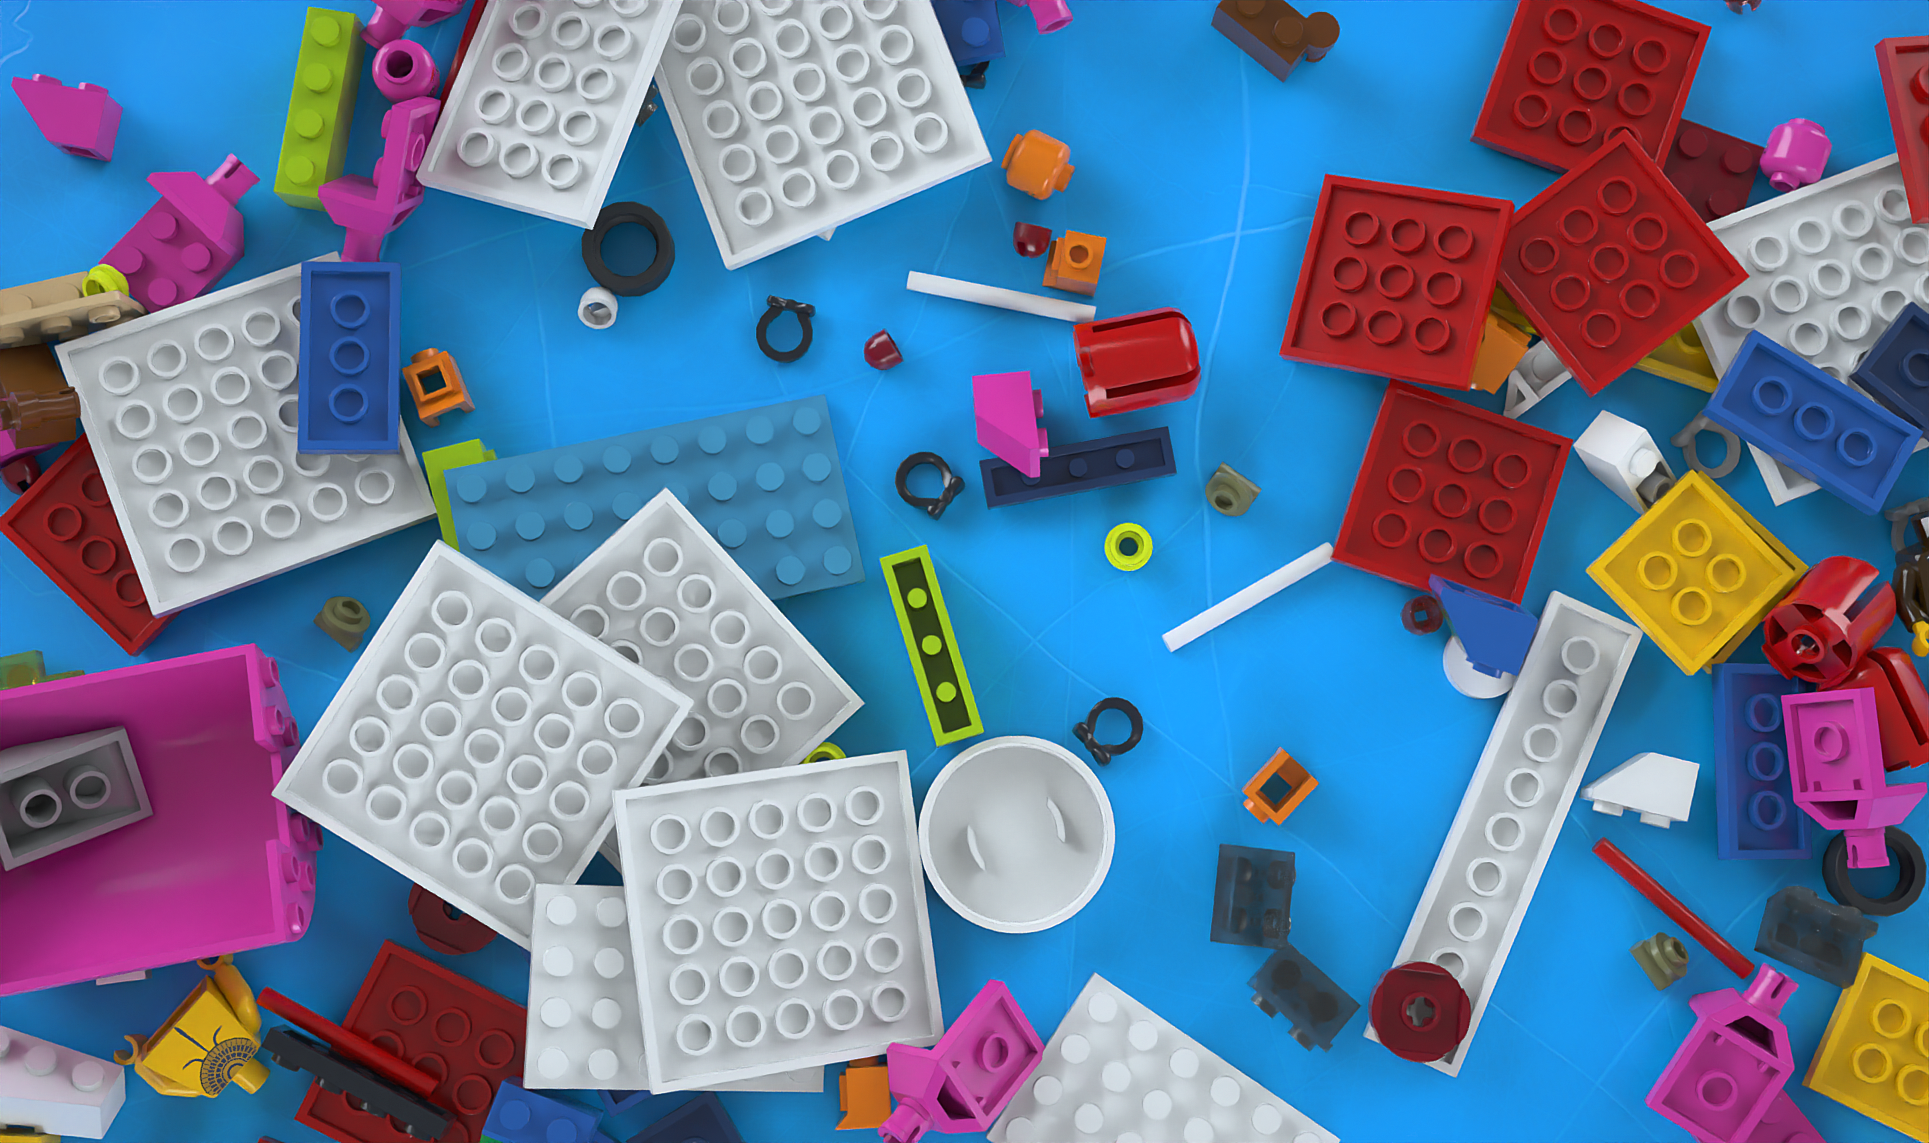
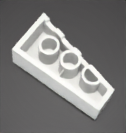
M0 1025V1129H7L8 1125L34 1127L36 1133L102 1139L126 1100L124 1066Z

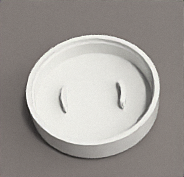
M1004 736L983 741L966 749L942 769L928 790L922 806L918 828L919 848L923 866L930 882L940 897L955 912L970 922L986 929L1004 933H1029L1044 930L1064 922L1080 911L1093 898L1102 885L1111 865L1115 844V825L1111 805L1104 788L1092 770L1080 758L1060 745L1044 739L1029 736Z

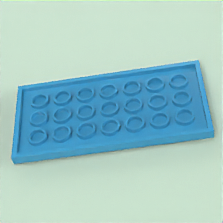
M825 394L443 470L460 553L537 602L665 487L670 490L771 601L865 582L866 580Z

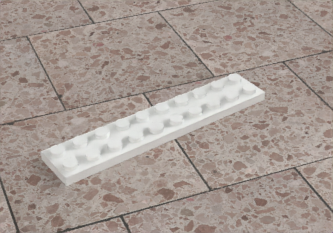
M1553 591L1549 595L1518 676L1506 696L1391 967L1394 968L1409 961L1433 963L1450 972L1458 980L1461 988H1464L1471 1007V1020L1465 1038L1459 1045H1455L1450 1052L1444 1054V1057L1437 1061L1424 1063L1455 1078L1459 1073L1644 632L1641 628L1557 591ZM1424 997L1416 998L1414 1005L1407 1006L1406 1013L1413 1017V1025H1421L1424 1017H1431L1432 1008L1424 1005ZM1368 1021L1362 1036L1379 1043L1370 1025V1021Z

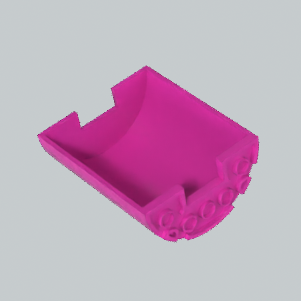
M255 643L0 691V751L13 746L123 725L153 812L152 816L8 871L5 870L0 862V998L294 942L303 937L310 924L315 902L317 877L316 851L323 849L324 840L320 824L271 795L301 749L298 726L295 718L292 716L285 693L280 684L279 670L274 657H266L262 650Z

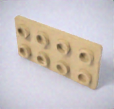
M88 271L0 290V349L41 344L55 340L66 343L87 336L90 332L104 330L149 315V312L144 306L119 290L85 297L82 282L88 276Z

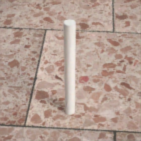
M910 271L908 276V290L1077 323L1094 321L1095 306Z
M1329 542L1324 543L1162 635L1164 643L1169 651L1173 652L1332 561L1330 558L1333 547Z

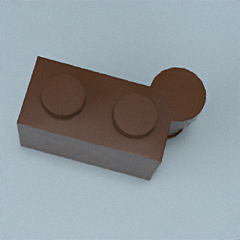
M1222 0L1216 8L1211 26L1283 83L1300 64L1305 53L1308 54L1305 60L1307 62L1315 63L1322 60L1326 53L1334 47L1340 34L1339 23L1333 15L1319 11L1312 13L1306 18L1284 0Z
M47 343L0 349V431L7 430L15 449L76 440V418L81 416L79 396L77 391L75 392L74 386L68 387Z

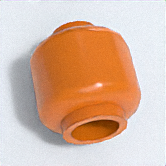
M1035 129L1029 130L1024 136L1016 134L1001 165V168L1007 170L1006 180L1010 186L1039 200L1049 198L1055 189L1063 193L1075 171V167L1068 164L1070 159L1069 146Z

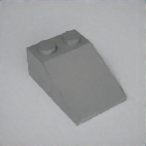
M123 725L13 746L0 751V862L6 871L153 815Z

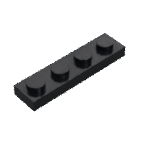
M285 1024L270 1028L261 1047L274 1053L271 1059L276 1064L298 1072L300 1067L318 1076L315 1083L323 1089L338 1095H342L345 1090L362 1099L359 1106L365 1111L381 1118H386L390 1114L405 1122L403 1129L421 1140L430 1141L432 1137L439 1140L446 1136L458 1115Z

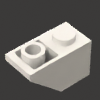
M1605 410L1601 411L1573 445L1590 473L1640 515H1643L1677 482L1648 431Z
M1653 752L1639 753L1581 788L1579 798L1593 801L1592 810L1622 817L1623 809L1641 813L1639 821L1641 823L1669 829L1671 821H1688L1700 764Z

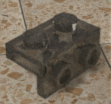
M1220 844L1210 933L1211 942L1263 947L1274 950L1286 949L1287 936L1291 930L1290 906L1292 887L1296 881L1294 852Z
M1787 886L1767 899L1754 951L1846 989L1854 985L1864 941L1877 934L1879 924L1865 918L1858 909L1844 905L1837 906L1818 898V894L1809 888Z
M1283 940L1246 983L1256 992L1250 1000L1271 1019L1277 1013H1280L1293 1026L1287 1033L1309 1052L1317 1046L1327 1053L1333 1047L1330 1043L1332 1039L1361 1007L1360 1004L1287 940Z

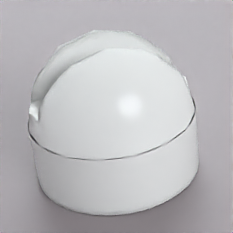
M603 287L590 288L580 300L578 308L580 320L586 326L593 329L610 327L615 322L618 303L616 297L609 289Z

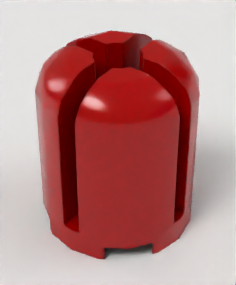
M1163 307L1073 325L1078 367L1080 366L1084 389L1088 391L1084 398L1090 419L1184 401L1195 394L1201 380L1198 345L1192 325L1180 309Z
M1845 555L1825 558L1820 563L1814 564L1762 619V622L1765 621L1763 630L1766 642L1761 647L1770 664L1788 680L1797 676L1808 682L1822 683L1819 689L1836 686L1841 683L1893 624L1896 614V599L1889 581H1883L1875 585L1860 601H1857L1856 599L1880 573L1877 568L1865 560ZM1805 635H1808L1803 641L1800 640Z
M1886 646L1872 648L1853 671L1838 685L1819 689L1822 683H1816V692L1874 687L1883 767L1887 773L1908 766L1913 769L1929 762V695L1910 655L1902 648Z

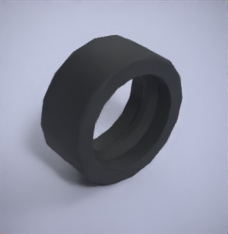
M634 201L615 202L600 209L593 229L585 228L581 238L582 257L594 280L603 288L609 289L612 293L622 297L642 296L657 289L668 278L675 261L674 241L664 219L651 207ZM634 222L646 227L653 234L656 241V255L653 263L645 272L636 276H621L613 273L605 266L601 258V243L605 234L612 227L621 223Z
M1893 825L1885 826L1886 833H1884L1885 844L1890 846L1896 853L1900 865L1899 881L1894 891L1888 896L1878 899L1867 898L1857 893L1852 887L1848 876V852L1846 836H1844L1843 830L1830 841L1823 855L1822 875L1828 892L1842 907L1856 914L1888 917L1904 912L1918 900L1926 884L1927 865L1921 848L1913 838Z

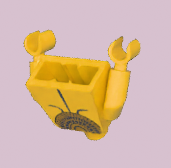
M233 953L219 956L217 962L212 965L208 958L196 960L202 969L216 973L214 979L206 975L149 1039L142 1034L125 1035V1040L133 1045L134 1051L132 1056L125 1050H116L113 1054L115 1062L120 1065L135 1064V1072L159 1094L167 1096L197 1097L202 1094L208 1098H215L231 1080L250 1094H254L264 1084L270 1074V1069L252 1057L261 1046L260 1027L262 1019L251 988L237 967L231 965Z

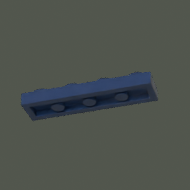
M1168 426L1048 448V457H1040V477L1030 478L1000 457L979 461L988 510L1165 478L1177 474Z

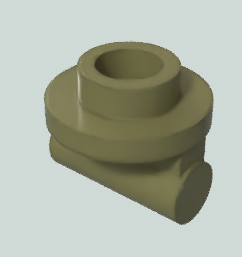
M1222 462L1206 485L1205 493L1209 503L1220 513L1228 516H1240L1249 509L1262 489Z
M337 596L326 601L322 610L313 620V623L348 652L352 653L362 643V637L367 631L371 620L369 613L359 601L351 597Z
M1659 932L1647 940L1644 939L1637 942L1629 949L1658 991L1667 988L1674 981L1687 974L1686 964L1689 962V956L1684 945L1676 937L1670 938L1667 934Z

